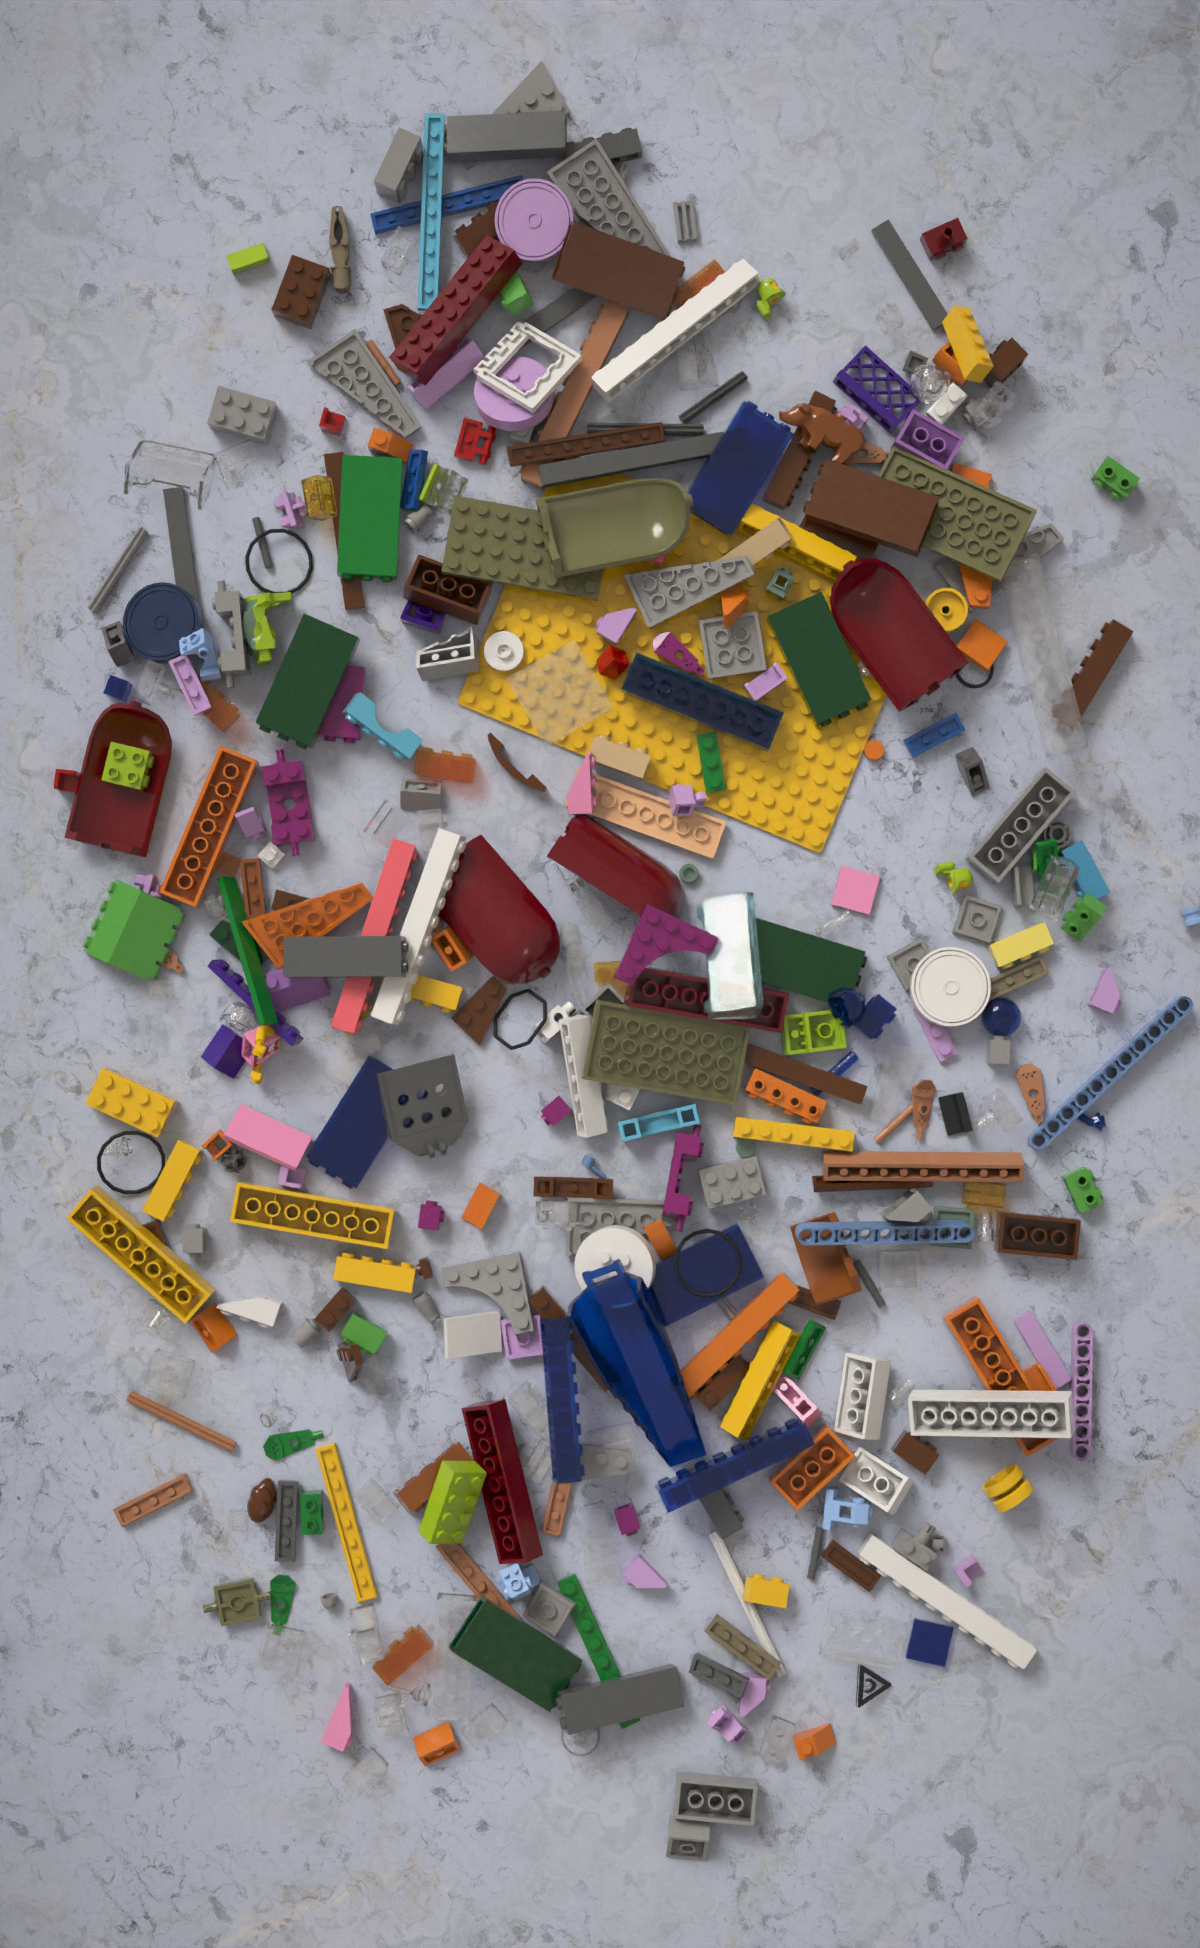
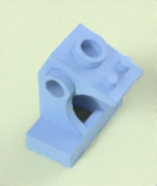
M202 628L179 640L181 656L198 655L202 682L221 678V669H218L217 657H219L218 647L209 632Z
M838 1487L826 1489L823 1529L832 1530L836 1528L837 1521L851 1523L852 1527L862 1528L863 1524L867 1525L868 1519L872 1517V1507L867 1500L860 1497H853V1501L843 1500L839 1498ZM841 1506L851 1507V1517L840 1515Z
M518 1563L499 1571L502 1579L497 1581L505 1600L512 1599L513 1601L532 1593V1588L542 1583L534 1564L521 1569Z

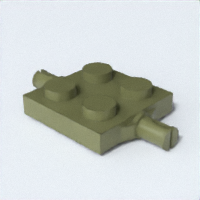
M254 1578L215 1585L213 1587L215 1602L203 1605L204 1613L216 1611L220 1618L221 1627L261 1618L260 1602L271 1600V1593L269 1591L258 1594Z

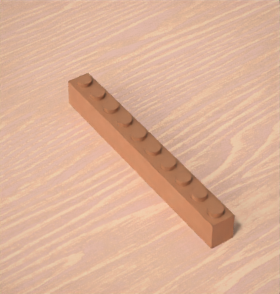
M609 300L606 301L605 305L601 304L597 312L599 316L597 322H592L588 331L591 334L588 340L584 339L581 344L580 350L582 352L580 355H582V361L564 379L562 384L564 388L561 393H557L554 399L556 405L546 416L545 420L547 423L545 427H541L536 436L538 441L569 437L593 388L591 377L596 371L603 368L628 317V309ZM557 460L522 465L519 470L521 480L543 490L544 487L541 485L538 466L554 463Z
M823 1151L822 1155L823 1181L1023 1182L1025 1166L1022 1153Z

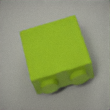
M111 742L101 780L106 783L144 791V787H148L150 776H147L149 768H152L154 764L153 753L148 750Z

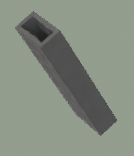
M565 110L447 116V124H444V136L447 137V143H444V155H448L450 163L567 157V119Z
M404 936L283 937V977H406L409 969L408 961H406L409 943Z
M673 1664L558 1691V1698H555L557 1709L561 1710L562 1718H559L561 1729L565 1730L568 1735L684 1707L677 1667Z

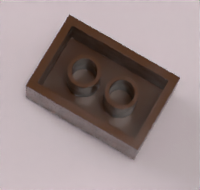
M292 255L271 309L274 316L311 329L331 278L330 269Z

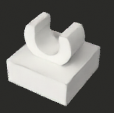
M270 841L259 853L258 857L271 869H274L286 854Z

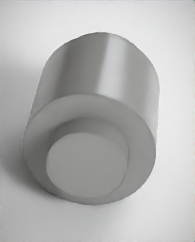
M306 1318L293 1332L292 1340L301 1348L305 1345L308 1346L321 1332L319 1329L320 1324L313 1318L311 1320Z

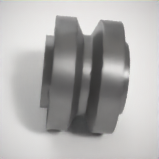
M1061 820L1050 822L1041 833L1042 841L1054 839L1052 831L1056 829L1061 833L1060 839L1056 840L1058 847L1066 846L1071 840V828L1066 822Z

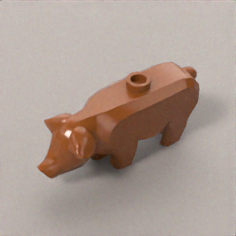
M807 403L797 404L786 412L779 411V419L782 422L791 426H801L803 431L802 437L798 442L805 448L811 447L815 450L820 444L834 448L836 452L832 458L834 462L850 466L852 455L860 451L867 443L862 432L846 422L847 418L839 413L834 415L828 410L811 406Z

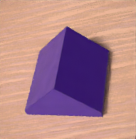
M408 600L400 620L403 624L440 635L446 614Z
M222 1024L201 1058L213 1068L234 1079L246 1062L241 1055L243 1037Z

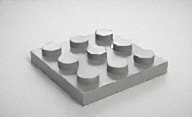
M757 611L743 613L729 628H724L723 617L698 621L708 680L767 670Z

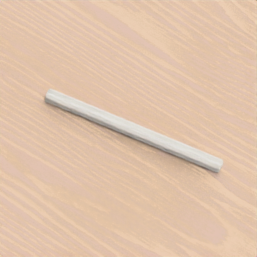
M717 1530L711 1532L709 1537L762 1648L780 1661L754 1604L742 1600L745 1585L722 1537ZM782 1663L774 1673L777 1678L786 1674Z

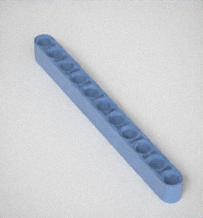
M1187 996L1176 997L1048 1116L1044 1122L1028 1136L1030 1147L1038 1150L1046 1148L1193 1009L1191 998ZM1180 1000L1186 1002V1008L1183 1011L1178 1007ZM1167 1013L1172 1016V1021L1169 1024L1164 1021V1016ZM1151 1027H1155L1158 1031L1157 1036L1154 1038L1149 1034ZM1138 1040L1143 1043L1141 1051H1137L1135 1048V1043ZM1123 1054H1127L1129 1057V1061L1125 1065L1120 1060ZM1109 1067H1112L1115 1072L1112 1078H1108L1106 1075V1070ZM1094 1081L1100 1083V1089L1097 1092H1094L1091 1087ZM1080 1094H1083L1086 1098L1083 1105H1079L1077 1102V1097ZM1065 1108L1071 1110V1116L1068 1119H1065L1062 1114ZM1052 1121L1057 1124V1129L1054 1132L1048 1130V1125ZM1037 1135H1040L1043 1139L1039 1146H1036L1033 1141Z

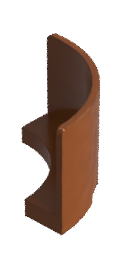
M833 1212L804 1222H839L836 1213ZM798 1224L790 1227L816 1305L862 1291L852 1259L848 1254L847 1248H843L847 1245H803L795 1234V1228ZM824 1230L820 1236L826 1237L830 1231ZM803 1231L801 1237H807L810 1231Z

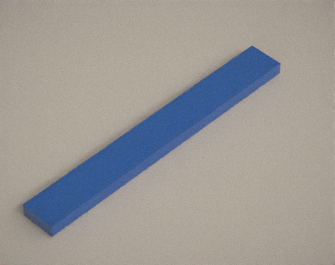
M519 175L442 195L441 218L489 206L494 201L498 203L505 191L517 182L522 181L523 176ZM422 200L370 213L375 235L421 223Z

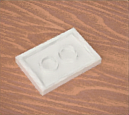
M499 1311L443 1318L446 1359L502 1351Z

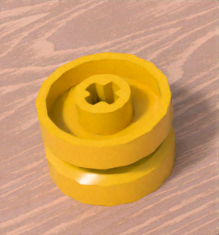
M941 588L935 590L925 601V604L947 634L956 631L967 617L968 605L966 599L955 589ZM942 608L943 610L947 609L948 613L944 614L942 612Z
M1012 1464L1003 1468L990 1477L982 1486L986 1496L994 1498L992 1504L1000 1513L1021 1503L1034 1490L1028 1478L1021 1479L1024 1473L1018 1464Z

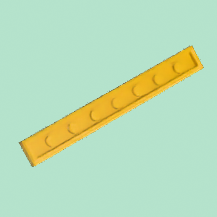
M332 1443L316 1448L317 1457L357 1601L360 1603L377 1598L378 1595L336 1444Z

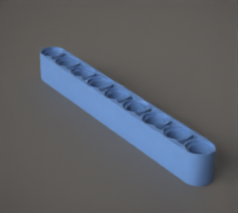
M966 1220L803 1222L795 1228V1234L803 1245L970 1242L975 1235L973 1228ZM943 1228H948V1232L945 1235H940V1231ZM968 1228L965 1234H959L961 1229ZM889 1229V1233L887 1235H880L882 1230ZM903 1229H909L906 1235H900ZM929 1229L927 1234L920 1235L921 1230ZM824 1230L830 1231L828 1236H820ZM863 1230H869L868 1235L860 1236ZM803 1231H810L807 1237H801ZM842 1231H850L847 1236H840Z

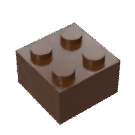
M1013 338L1008 341L1003 340L996 347L994 355L989 354L993 368L983 381L993 391L1006 381L1023 364L1028 356V353Z

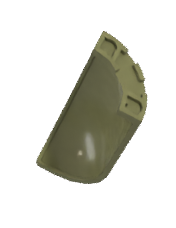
M659 478L632 480L536 499L539 522L543 526L544 533H546V536H543L546 552L549 551V563L555 578L653 559L670 553L682 543L689 530L690 506H693L691 494H688L682 485L672 480Z

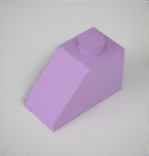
M633 607L608 613L604 618L600 617L595 625V628H597L596 634L617 646L636 615L637 609Z
M250 807L235 814L247 839L252 838V841L263 837V833L267 832L260 813L256 808Z
M1103 968L1087 1004L1108 1014H1113L1114 1011L1117 1012L1121 1005V1001H1119L1121 995L1111 969Z
M639 1553L622 1569V1574L624 1575L622 1578L629 1586L632 1584L636 1588H665L667 1586V1581Z
M741 1673L750 1678L744 1697L739 1698V1717H744L765 1699V1693H769L770 1681L759 1673Z

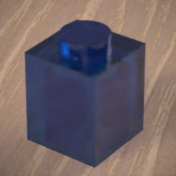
M110 675L103 694L126 703L133 684Z

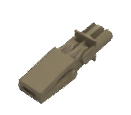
M334 206L331 212L329 244L335 266L330 267L332 285L335 291L339 294H345L350 290L352 271L350 266H347L350 242L342 206ZM337 218H339L343 230L340 245L336 240V231L339 225Z

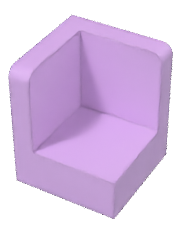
M281 1165L277 1184L301 1189L304 1185L307 1169L297 1167L296 1171Z
M973 1554L953 1566V1569L966 1588L973 1584L971 1582L973 1578L983 1572Z

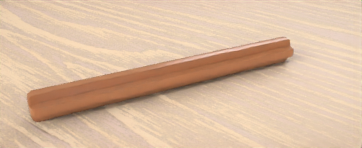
M134 1391L130 1392L127 1398L129 1403L229 1452H232L236 1447V1441Z

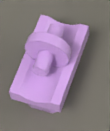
M282 492L281 497L274 501L278 511L286 509L287 515L280 519L282 527H304L302 517L306 516L304 509L309 507L308 502H302L301 497H295L293 492Z
M147 874V876H136L134 885L144 887L143 892L164 899L165 895L159 893L160 885H155L153 892L156 876Z

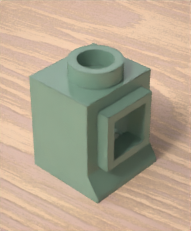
M777 568L765 592L768 594L772 592L780 596L779 600L783 601L794 581L793 573L786 568L781 570ZM778 576L787 580L784 588L775 583Z

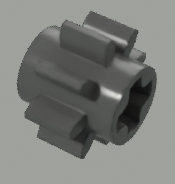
M229 1148V1152L223 1154L222 1165L226 1166L225 1171L239 1173V1170L245 1167L246 1157L242 1155V1150Z

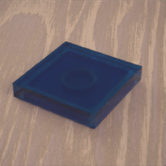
M914 1618L905 1657L945 1667L954 1629L953 1626Z

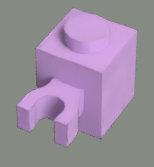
M851 403L847 407L843 406L838 412L847 418L846 422L859 430L863 428L868 420V417L862 413V410Z
M672 785L668 795L672 816H691L694 807L704 808L703 801L707 800L706 793L699 792L693 794L691 785Z

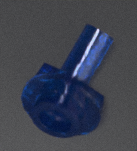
M1099 1112L1092 1119L1084 1113L1077 1118L1102 1132V1127H1106L1104 1115L1100 1116Z

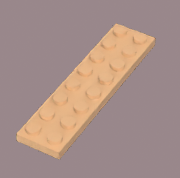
M593 774V776H596V788H593V796H597V808H594L592 814L589 815L702 856L714 858L726 821L693 810L691 816H672L668 800ZM566 799L564 806L568 807V800Z

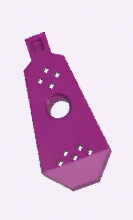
M671 632L660 633L653 640L654 653L688 673L694 671L699 676L704 673L705 670L698 665V659ZM677 652H681L683 654V658L677 659L675 657V654Z

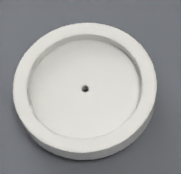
M500 631L491 635L486 641L484 655L487 663L492 668L498 671H510L516 668L522 661L524 654L523 645L515 634L508 631Z

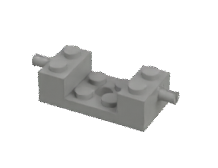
M217 581L218 592H215V598H212L213 610H216V613L222 619L230 618V627L234 631V636H231L232 647L235 648L233 651L220 652V657H217L218 669H221V672L226 677V688H235L234 676L251 675L249 649L243 632L244 596L239 590L226 591L225 581Z

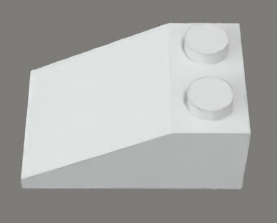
M860 1446L855 1453V1457L850 1461L839 1479L840 1482L892 1515L895 1514L914 1483V1480Z

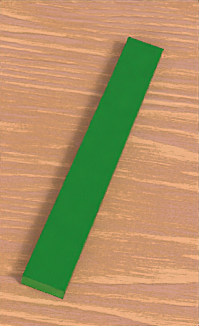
M221 876L217 878L259 1025L274 1026L278 1021L254 939L242 924V921L248 919L236 878Z

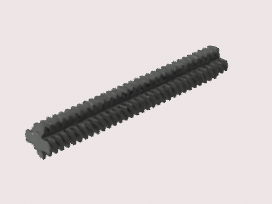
M743 371L739 372L731 380L729 379L727 383L725 382L717 390L715 389L713 393L711 392L703 400L701 399L693 407L691 406L689 410L687 409V411L679 415L680 421L683 424L687 423V421L689 422V419L691 421L693 416L695 418V415H699V412H703V409L705 411V408H709V405H713V402L715 404L717 399L719 401V398H723V395H727V392L729 394V391H733V388H737V385L739 387L741 382L743 384V381H747V375Z

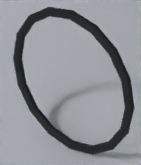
M269 529L258 534L249 544L245 556L246 571L251 582L262 592L283 593L265 589L254 579L250 571L249 556L253 546L261 537L270 533H286L299 540L304 545L308 554L309 568L305 579L296 588L287 592L292 594L299 591L309 580L313 569L312 553L307 543L297 533L286 529Z
M123 1131L111 1136L102 1145L97 1156V1171L101 1180L111 1190L122 1194H139L151 1189L156 1184L165 1167V1154L160 1143L151 1135L140 1131ZM124 1135H140L148 1138L157 1146L161 1155V1169L157 1178L151 1184L139 1190H123L114 1187L105 1179L101 1170V1157L105 1148L114 1139Z
M703 1229L694 1231L683 1238L676 1249L673 1264L675 1275L683 1288L694 1295L709 1298L722 1295L734 1286L740 1277L742 1260L740 1250L732 1238L721 1231ZM703 1233L717 1234L729 1241L736 1251L738 1260L736 1276L731 1283L719 1292L708 1294L697 1292L687 1286L679 1274L677 1264L679 1252L686 1241L695 1235Z

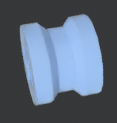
M1200 906L1181 911V915L1185 918V927L1200 923Z

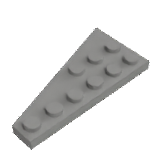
M541 61L492 114L565 110V114L568 116L570 115V110ZM484 161L463 163L466 169L469 170Z
M1052 523L1026 533L1002 582L992 579L991 597L1064 539ZM951 560L934 566L948 586L959 591L964 596L969 612L972 613L977 608L969 607L962 575L958 567L959 564Z
M744 556L625 574L624 577L648 628L651 629L753 577L755 572L748 557Z

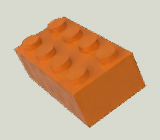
M825 1424L769 1477V1481L798 1511L855 1457V1454Z

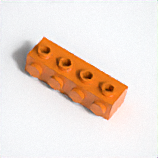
M756 1068L753 1069L745 1086L748 1096L757 1100L760 1096L766 1099L765 1104L774 1108L779 1105L784 1108L783 1112L794 1116L796 1113L802 1116V1121L811 1125L813 1122L818 1123L827 1104V1101Z

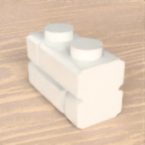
M952 383L926 412L925 416L944 425L967 398L966 393Z

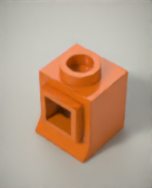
M218 1130L201 1146L210 1152L214 1161L218 1160L234 1145L233 1142L223 1138L225 1131L223 1132L222 1130ZM220 1137L227 1143L221 1150L214 1144Z

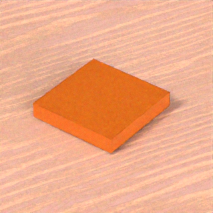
M975 619L957 644V647L965 658L987 672L1008 641Z

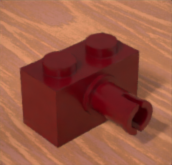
M958 218L926 231L920 237L921 244L929 261L934 258L935 260H940L946 256V253L952 250L953 252L960 251L964 248L968 239Z

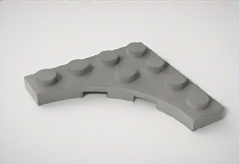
M519 1252L441 1268L445 1288L463 1287L475 1289L496 1301L508 1316L514 1335L534 1331Z

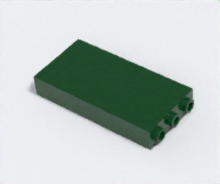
M822 592L767 616L766 620L815 727L821 725V727L827 726L832 723L831 719L836 717L842 719L850 715L849 711L855 708L857 711L868 707L867 703L871 701V698Z
M304 613L255 722L260 726L259 729L268 734L271 731L278 733L277 737L287 742L289 739L296 741L295 745L306 750L307 747L313 749L360 643L359 637Z
M751 916L733 974L848 1009L849 1005L853 1006L856 996L853 994L855 986L858 987L860 984L861 975H859L861 967H865L867 957L864 956L866 951Z
M481 1595L449 1645L453 1653L548 1712L556 1707L555 1698H558L557 1692L566 1690L569 1687L570 1679L574 1673L579 1671L583 1661L574 1652Z

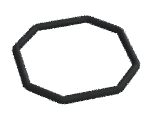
M530 989L511 994L494 1017V1038L510 1050L529 1045L547 1021L546 1000ZM529 993L543 1003V1020L527 1042L511 1046L497 1035V1020L514 997Z

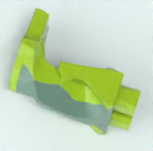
M291 592L264 593L245 598L246 611L243 614V632L250 650L249 655L250 657L255 656L256 666L268 665L272 661L271 653L276 647V633L268 624L267 617L264 615L265 611L278 605L289 604Z

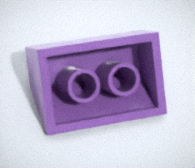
M913 409L892 447L895 446L947 470L965 438Z
M283 968L264 974L276 1013L331 995L325 978L283 977Z

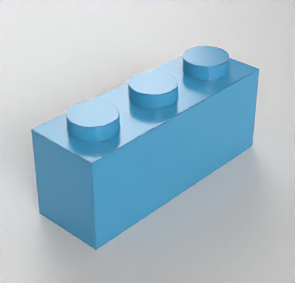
M1083 840L1058 853V860L1063 868L1066 867L1069 872L1067 877L1072 885L1075 884L1078 892H1076L1078 897L1083 898L1088 893L1094 898L1099 899L1110 893Z

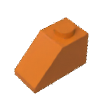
M375 427L368 443L370 452L385 457L402 458V462L406 464L409 451L413 447V444L395 434Z
M739 583L719 593L724 628H729L746 611L745 602H749L748 590L744 591L743 583Z
M830 1723L792 1735L799 1761L819 1755L836 1744Z

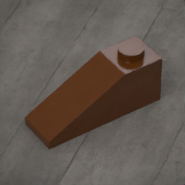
M740 1354L732 1358L721 1372L713 1376L714 1379L707 1386L704 1385L699 1390L700 1392L696 1398L711 1412L749 1370V1363Z

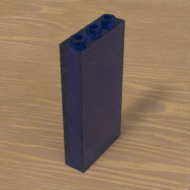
M744 401L740 404L687 491L688 494H691L693 506H690L691 513L728 537L732 536L794 435L788 425L777 423L774 421V417L767 412L763 414L757 410L758 406L751 401Z
M371 1055L364 1062L306 1155L311 1165L317 1168L319 1166L325 1168L327 1175L332 1178H336V1176L343 1180L342 1184L350 1189L359 1187L388 1140L377 1074L394 1069ZM405 1094L398 1097V1103L405 1100Z
M737 1222L720 1230L733 1239L740 1250L742 1260L740 1277L734 1286L722 1295L707 1298L694 1295L683 1288L675 1275L673 1264L675 1254L656 1262L654 1280L646 1293L638 1299L643 1310L647 1309L650 1315L647 1317V1320L652 1328L656 1327L658 1331L764 1278ZM712 1234L680 1250L677 1264L679 1274L687 1286L697 1292L708 1294L719 1292L731 1283L736 1276L738 1260L736 1251L730 1242L720 1235Z

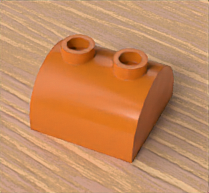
M948 342L937 352L932 362L935 364L934 368L938 373L947 374L950 377L949 382L951 384L954 383L962 388L969 381L964 380L951 344Z

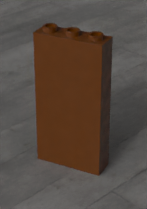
M570 221L551 279L665 320L666 316L668 317L671 312L672 305L670 303L672 297H675L678 292L679 286H677V283L684 274L685 266H683L684 261Z
M826 459L825 464H821L819 468L817 483L814 482L812 485L810 501L807 500L804 505L803 512H805L806 520L918 557L939 505V497Z

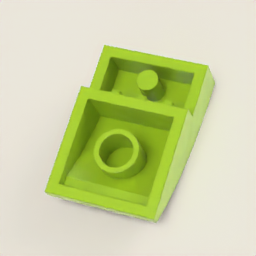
M842 1009L785 1015L781 1033L783 1055L847 1048Z

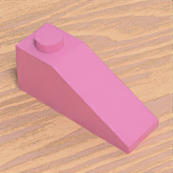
M782 1372L773 1391L808 1428L822 1413L788 1376Z
M346 1682L321 1743L342 1752L345 1746L350 1747L354 1737L351 1735L353 1729L351 1686L348 1682Z

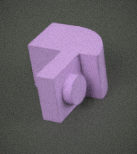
M723 1705L719 1709L714 1710L707 1721L711 1728L719 1731L729 1743L736 1746L749 1733L748 1728Z

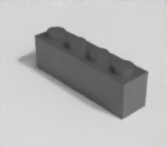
M625 128L619 133L613 134L609 132L599 138L588 137L578 143L567 142V157H561L562 161L595 139L598 140L613 165L642 158V148L637 128Z
M702 1455L683 1466L682 1470L724 1540L744 1528L742 1522L745 1520L740 1511L735 1512L732 1507L734 1501L729 1493H724L722 1489L724 1484L719 1475L717 1477L714 1476L712 1472L714 1467L709 1458L705 1460Z

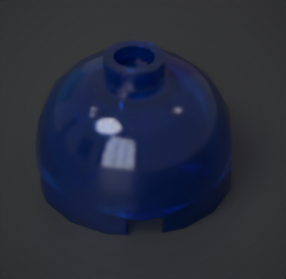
M843 987L829 993L828 996H831V998L827 999L829 1009L835 1019L839 1018L842 1021L840 1024L842 1027L847 1029L861 1021L865 1014V998L861 993L849 987Z
M995 998L989 1001L982 1011L981 1022L991 1035L1008 1036L1019 1028L1021 1012L1018 1005L1012 1000Z

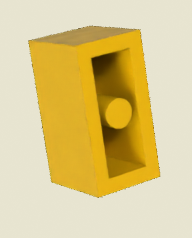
M753 1573V1577L746 1576L742 1600L786 1608L790 1584L783 1583V1578L772 1577V1580H766L765 1575Z

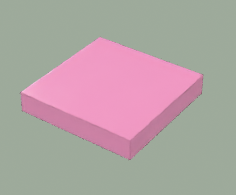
M841 866L831 905L870 915L880 876Z

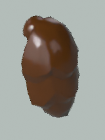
M263 1479L251 1490L247 1511L250 1519L255 1523L265 1521L274 1510L277 1493L272 1479Z

